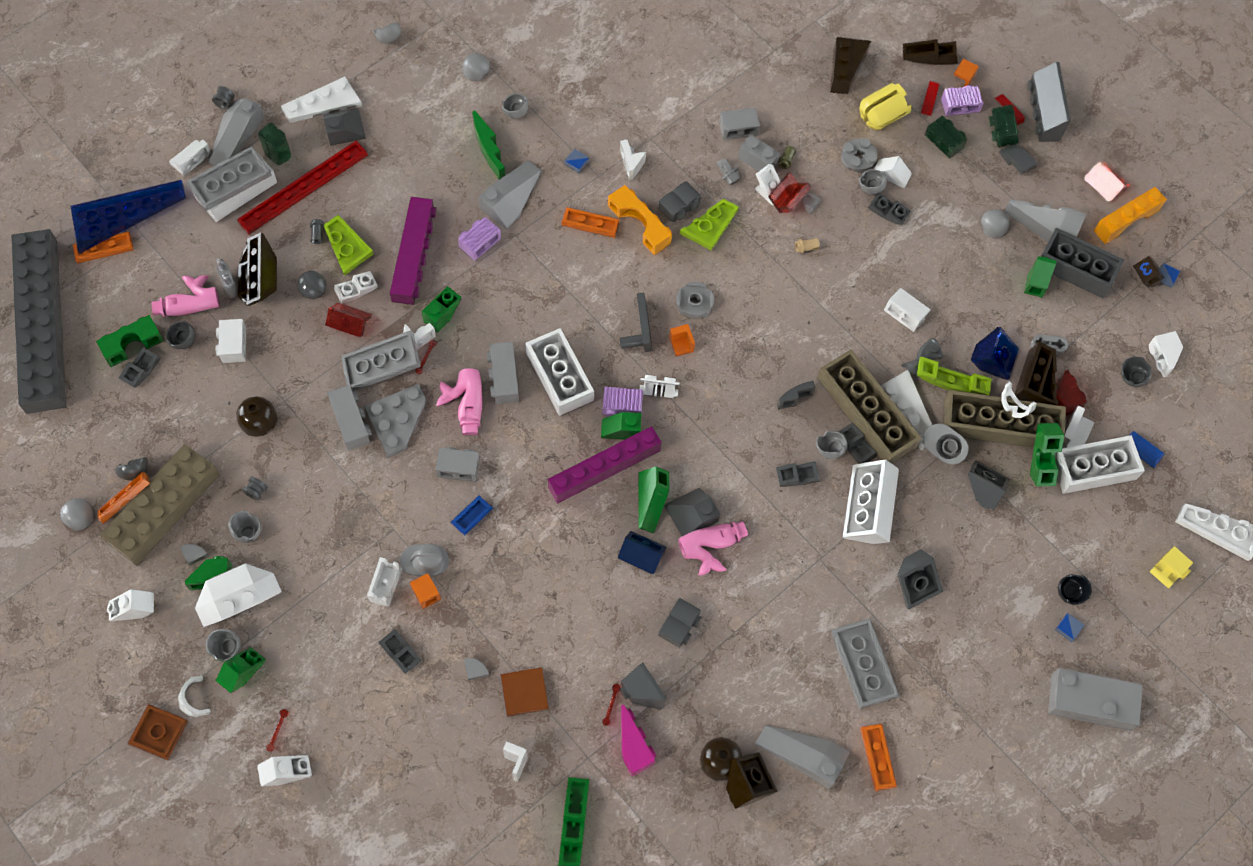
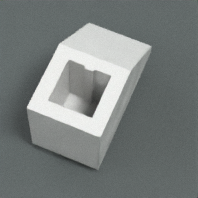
M1176 331L1155 336L1148 344L1149 351L1154 356L1157 368L1161 371L1163 377H1167L1174 369L1183 349Z
M130 589L110 600L107 608L109 621L141 619L154 613V593Z
M308 755L271 757L257 765L261 787L282 785L312 776Z

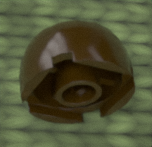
M255 396L245 399L238 406L236 412L239 427L249 436H264L267 434V431L275 427L277 422V412L274 406L264 397Z
M719 737L712 739L705 744L701 751L700 762L702 770L712 780L728 781L732 760L742 756L741 749L736 742L729 738Z

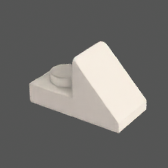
M628 140L620 141V153L630 181L634 179L644 165L646 152L634 154V149L632 146H629Z
M768 164L756 173L760 184L755 189L771 205H775L787 196L772 164Z
M430 323L426 326H421L414 334L417 350L436 337L435 329ZM404 324L403 333L410 331L411 329Z

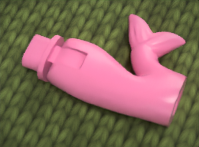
M201 275L196 279L190 276H182L186 285L196 296L171 294L166 296L164 300L159 298V301L151 302L153 316H182L219 308L220 301L217 288H203V285L209 278L208 275Z
M468 368L459 371L458 381L454 388H451L442 381L440 382L442 395L437 400V406H441L460 397L465 392L458 408V419L462 428V435L466 436L478 434L483 403L480 372L477 369Z
M743 521L719 524L690 532L680 537L678 544L684 559H699L702 561L698 574L702 576L708 574L711 570L717 572L727 570L719 560L714 558L702 546L716 549L727 548L736 542H740L741 538L748 536V532Z

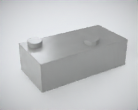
M1058 668L1051 675L1048 714L1132 731L1140 726L1142 684Z

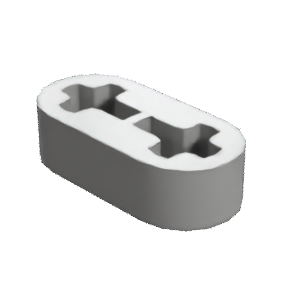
M1036 335L1030 343V348L1038 341L1056 349V356L1063 355L1068 348L1067 340L1059 336Z

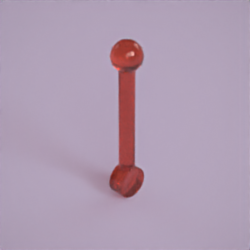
M434 339L429 343V348L420 363L421 367L415 369V373L418 375L423 372L422 368L432 348L437 344Z
M619 684L612 686V697L606 717L602 720V724L605 726L610 724L609 718L617 693L620 691Z
M286 709L280 710L279 714L281 717L270 744L266 746L268 752H272L275 749L274 743L283 720L289 714Z

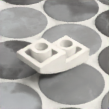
M371 271L354 275L351 281L334 285V290L341 304L360 298L378 288Z

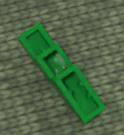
M474 110L472 111L477 141L488 165L500 180L505 176V166L500 162L501 155L499 148L496 146V134Z
M568 777L558 866H580L590 779Z

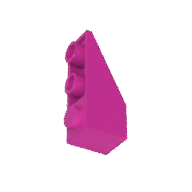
M623 704L621 706L622 760L633 777L655 764L654 758L657 756L652 746H647L644 741L646 736L642 728H637L634 720L636 718L630 708L626 709Z

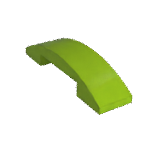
M924 357L919 358L917 375L928 383L945 390L990 395L992 378L976 373L969 376L940 367L937 361Z

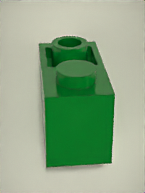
M1037 257L1027 275L1025 294L1043 297L1048 289L1056 265L1055 260L1048 257Z
M447 286L421 311L423 322L425 324L430 323L434 327L435 332L438 333L451 320L462 297Z
M250 647L225 661L215 681L229 693H233L251 679L265 663L266 659Z

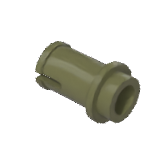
M787 146L782 157L778 161L780 168L788 169L791 167V161L796 153L794 147Z

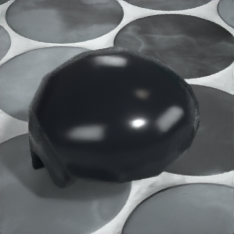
M1066 575V577L1060 580L1057 587L1060 598L1065 603L1071 605L1084 603L1090 598L1092 593L1091 583L1083 575Z

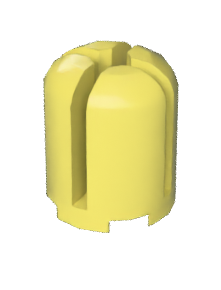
M892 82L862 99L860 114L863 121H867L866 125L869 128L881 130L911 112V105H907L904 97L907 93L899 83L895 85Z

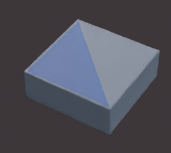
M574 149L564 160V164L580 173L589 162V157Z
M1163 263L1160 270L1165 278L1161 280V283L1172 288L1180 271Z
M1067 613L1055 628V631L1070 642H1073L1084 627V624Z

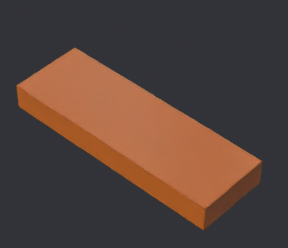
M566 207L562 226L615 238L620 219Z
M129 231L73 244L77 263L134 250Z
M141 472L98 510V520L103 524L150 484L149 476L145 472Z
M876 724L861 727L874 790L880 791L896 788L897 784L883 725Z

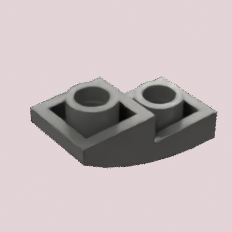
M878 193L868 206V209L898 225H902L911 212L897 200L893 203L881 193Z

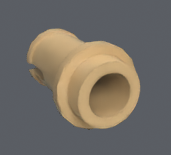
M818 238L809 240L799 239L795 242V250L801 254L804 251L819 250L820 247Z

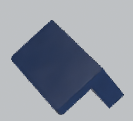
M630 531L624 539L618 559L650 574H654L667 547Z

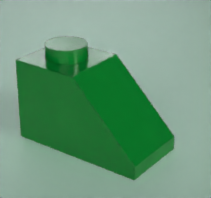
M621 412L603 418L601 438L625 440L641 432L642 413Z
M214 556L213 559H206L185 580V585L189 590H202L207 580L231 570L232 564L224 556Z

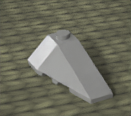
M247 98L233 101L223 115L209 164L216 166L239 153L264 119L260 104Z
M526 161L492 184L479 196L480 210L508 229L519 219L522 209L527 203L528 197L534 189L542 170L531 162Z
M1011 199L1004 211L1047 242L1055 228L1077 237L1086 214L1070 208L1062 207L1061 210L1051 209V205L1045 204L1044 207H1037L1031 202Z
M767 725L755 743L828 789L834 784L850 753L830 740Z

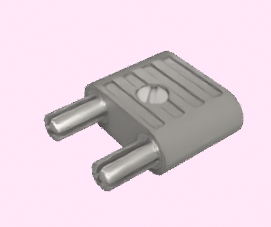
M220 258L221 262L217 259V271L229 298H236L238 296V289L229 266L222 258Z

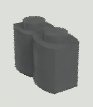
M685 181L660 199L659 209L672 222L680 221L686 216V212L696 210L699 207L701 195Z
M679 598L662 625L658 636L678 648L682 644L686 645L692 636L689 633L692 627L696 628L702 619L699 616L701 610Z

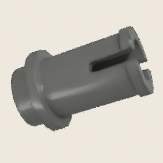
M313 219L310 223V242L313 244L322 243L324 223L320 219Z

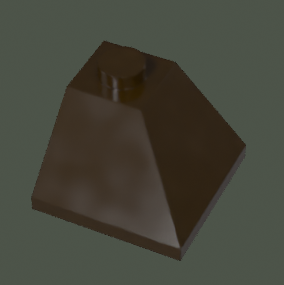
M759 752L732 760L726 790L735 809L750 805L778 792Z

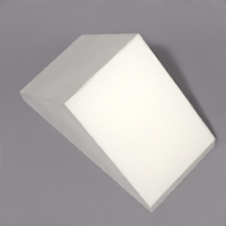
M899 156L879 159L874 170L884 172L888 182L904 189L912 175Z

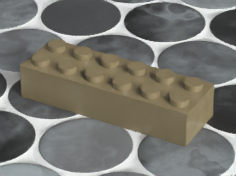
M852 350L847 351L820 368L817 379L849 420L865 435L866 442L877 452L880 460H887L892 464L918 447L922 440L921 436Z
M949 390L944 399L943 424L952 428L963 438L1034 448L1038 423H1058L1065 435L1066 407L1036 403V408L1033 412L1022 418L1012 417V411L1004 409L1001 402L1002 397ZM1006 398L1009 406H1018L1013 399ZM1019 400L1022 404L1028 407L1032 403L1029 401ZM1018 406V413H1024L1026 411Z
M184 444L150 480V484L136 495L100 536L108 545L138 566L220 475L212 463Z

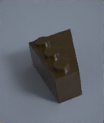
M843 37L836 38L833 50L830 92L848 94L868 54L871 41Z
M1038 342L1028 351L1015 391V396L1018 400L1058 406V400H1056L1058 385L1055 380V373L1057 372L1056 349Z

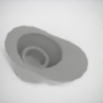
M934 424L926 430L923 440L925 447L940 460L947 464L955 465L961 463L968 454L967 441L952 428L944 424Z
M433 544L412 545L406 548L400 557V566L403 571L415 576H423L425 574H429V576L439 575L447 569L449 564L447 552L442 547Z

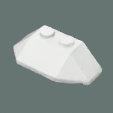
M245 563L207 580L195 609L203 627L260 604L282 591L274 573Z

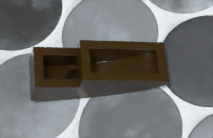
M938 39L904 43L903 60L930 65L958 64L956 41L938 43Z

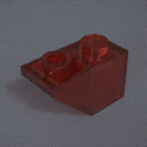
M1069 370L1064 371L1057 384L1056 400H1058V406L1066 407L1065 416L1072 414L1077 406L1083 408L1087 401L1085 394L1079 389L1075 377L1071 375Z

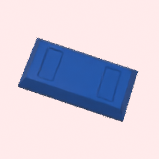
M1132 431L1130 435H1132L1140 459L1155 468L1165 454L1139 434Z
M478 495L450 523L465 536L493 507Z

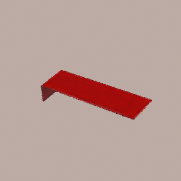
M929 81L921 114L931 116L940 83Z
M1004 94L995 97L999 104L1016 120V126L1024 123L1025 116Z

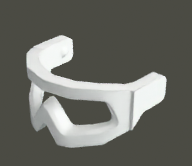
M1010 381L1005 385L1001 402L1006 411L1013 412L1012 417L1022 418L1035 410V402H1032L1028 407L1017 399L1012 391V383ZM1011 396L1013 401L1026 411L1018 413V406H1009L1006 397Z
M203 676L188 679L178 695L179 708L188 716L199 717L210 714V709L197 710L191 707L185 699V690L192 683L203 681Z

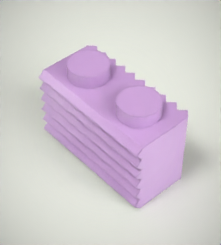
M971 85L962 88L951 87L945 89L941 98L945 116L980 112L984 104L979 87Z
M484 217L482 220L475 221L469 231H464L460 234L458 239L459 247L476 261L477 258L482 256L501 239V230L487 217Z
M604 387L602 415L609 417L621 412L641 413L643 390Z

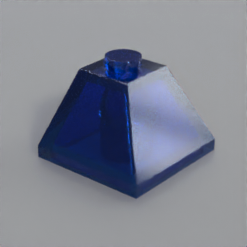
M997 327L976 344L971 361L980 371L1009 380L1019 347L1001 327Z

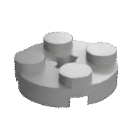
M867 138L853 139L844 144L841 161L847 169L851 168L856 173H864L872 169L876 163L877 150ZM857 153H859V154H862L863 156H862V158H860L859 156H855V155H856Z
M700 282L686 284L677 293L676 304L679 313L682 316L693 319L707 317L714 305L712 291L710 292L707 286ZM693 297H697V300L700 302L693 303L690 300H693Z

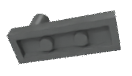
M644 292L637 293L642 334L621 337L620 345L621 349L644 346L645 352H650L653 349L647 302Z

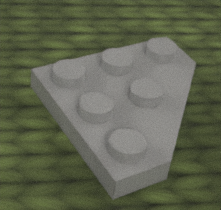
M419 384L364 406L388 458L406 451L411 435L414 433L420 420L419 417L422 410L427 404Z

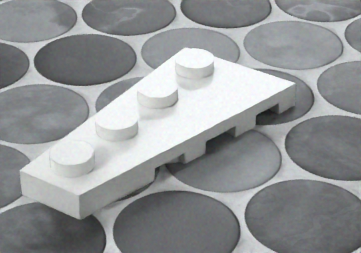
M342 77L282 105L281 108L288 121L292 123L313 118V115L329 114L330 111L338 109L343 111L351 106L360 107L362 103L346 77Z
M907 370L884 383L881 387L921 436L922 440L918 447L922 451L926 448L923 441L924 434L932 423Z
M1186 503L1182 506L1175 520L1176 523L1247 561L1252 559L1253 524H1249L1245 520L1239 521L1229 518L1228 515L1214 514L1210 510Z

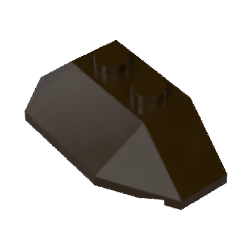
M261 232L247 238L246 247L238 264V298L247 306L263 301L277 291V257L265 235Z

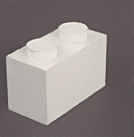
M243 319L219 320V328H216V337L219 339V345H216V355L220 357L222 363L246 362V326Z

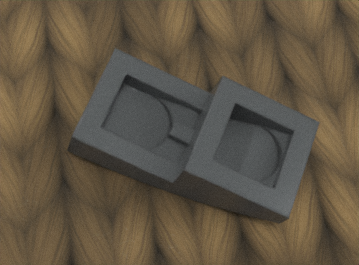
M1015 143L999 151L1007 164H1013L1021 175L1037 166V162L1031 155Z
M142 347L133 363L128 362L119 379L136 388L151 373L161 357Z
M814 381L802 383L783 394L778 401V410L797 406L799 398L812 396L815 390Z
M853 423L838 431L845 436L848 443L847 450L858 464L867 463L877 457V452L865 441V435Z
M815 461L800 465L792 463L776 467L780 487L820 482Z
M395 629L378 642L404 674L422 661Z

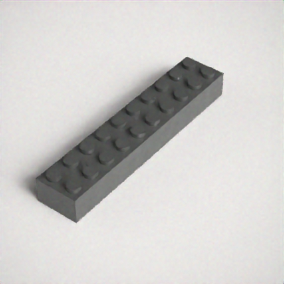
M50 229L12 234L18 404L26 414L66 408L57 239Z

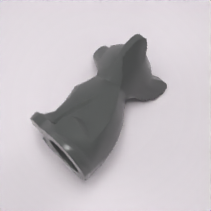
M934 338L926 341L920 347L916 359L903 363L901 366L907 367L911 374L915 375L916 378H920L917 375L920 357L931 360L943 358L938 341Z

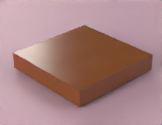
M542 667L501 674L507 717L549 710Z
M148 704L128 744L168 761L188 720Z

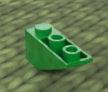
M657 466L638 472L639 529L654 533L670 490L669 471Z

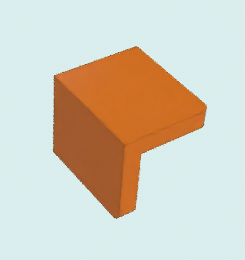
M963 58L954 72V76L966 81L964 87L968 86L974 79L979 66Z
M689 324L670 328L669 339L675 355L681 356L694 352L695 341Z
M425 574L410 582L411 589L422 609L441 600L440 594L429 574Z

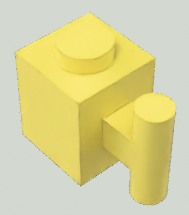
M1174 546L1150 570V573L1169 589L1179 577L1183 580L1191 572L1188 568L1193 562Z

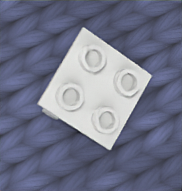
M645 375V378L640 379L641 382H644V385H640L643 395L652 396L653 387L656 385L654 394L656 396L657 386L661 385L660 397H662L663 386H665L664 397L672 399L678 397V389H675V386H679L680 383L676 382L675 378L664 377V381L656 380L657 376Z

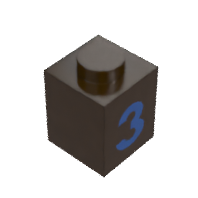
M1151 256L1133 265L1141 281L1148 288L1150 286H1157L1165 278Z

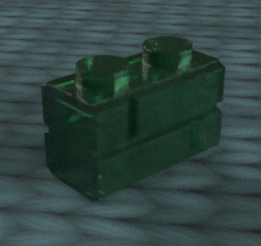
M1013 105L992 108V116H989L990 127L994 126L995 129L991 131L993 142L997 141V147L1018 144L1019 138Z
M943 115L932 122L925 132V136L949 159L960 152L968 140L964 132L958 131L954 127L953 122L946 119Z
M268 123L258 132V136L265 156L270 160L272 159L279 166L290 159L291 151L285 133L274 124Z

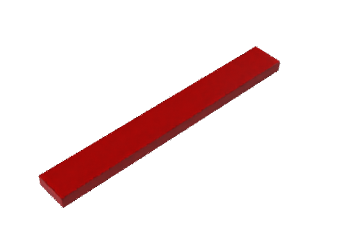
M357 140L239 217L237 222L248 235L368 156L367 151Z

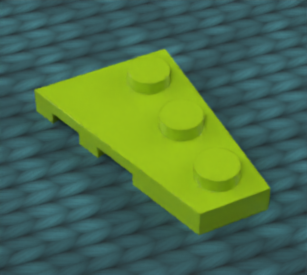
M722 199L708 209L700 218L697 217L689 226L682 228L680 234L712 251L737 214L739 206Z
M339 215L323 225L344 276L374 255L373 250Z

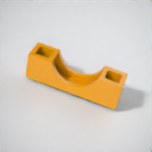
M624 185L608 196V207L618 218L633 217L643 223L646 228L643 233V244L653 255H656L671 244L672 232L670 228L660 222L659 217L648 209L645 202H641L637 198L636 193L632 189Z
M1153 187L1102 218L1094 232L1104 244H1107L1142 217L1147 219L1159 212L1167 199L1156 187Z

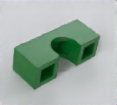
M148 315L137 319V321L129 325L122 326L111 334L102 336L96 343L109 366L113 367L129 359L125 352L129 343L139 341L143 343L146 349H149L164 340L151 316Z
M1038 423L1030 468V476L1036 487L1056 486L1059 469L1055 462V452H1062L1065 436L1058 423Z

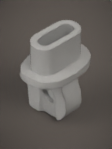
M726 159L716 163L724 174L722 180L726 179L729 185L741 178L737 172L738 168L732 169Z

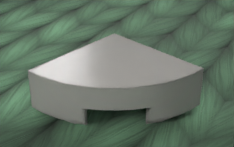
M805 190L802 197V205L811 214L821 198Z
M194 544L180 546L189 566L208 557L205 550L200 546Z
M473 658L464 659L468 680L489 676L488 670L482 662Z

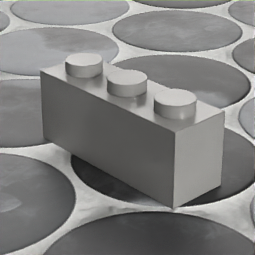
M513 342L490 344V351H487V361L492 363V368L488 369L489 380L494 381V386H490L491 398L495 397L496 404L519 402Z
M350 385L327 392L347 450L369 444L368 436L372 434L369 425H364L362 419L366 417L362 407L358 408L356 402H359L356 390L352 391Z

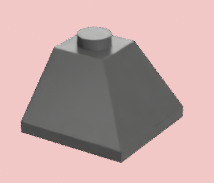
M358 108L323 115L330 146L366 139Z
M976 460L968 473L976 501L982 507L994 510L1004 495L1010 479Z
M700 488L664 505L681 536L709 527L719 521V510L711 497Z
M919 550L903 559L897 575L907 609H911L943 592L933 557L923 550Z
M644 663L638 665L621 680V688L619 690L625 700L629 698L632 704L661 710L664 708L666 696Z

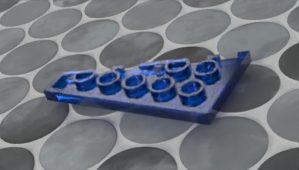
M182 179L70 206L79 253L184 200L186 194Z

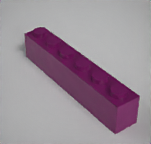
M410 198L390 289L391 301L394 303L414 305L415 298H419L420 287H418V284L423 279V271L421 270L422 266L426 265L427 256L425 251L430 246L428 236L433 232V223L431 222L432 218L436 217L437 208L434 207L433 199Z
M651 426L548 478V489L558 504L660 452L662 441Z

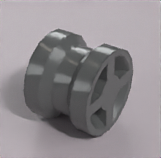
M219 86L217 94L213 96L212 101L216 106L228 109L230 101L234 99L235 95L227 87Z
M250 477L248 480L249 484L244 486L242 492L251 499L259 501L261 493L266 491L268 486L261 480Z

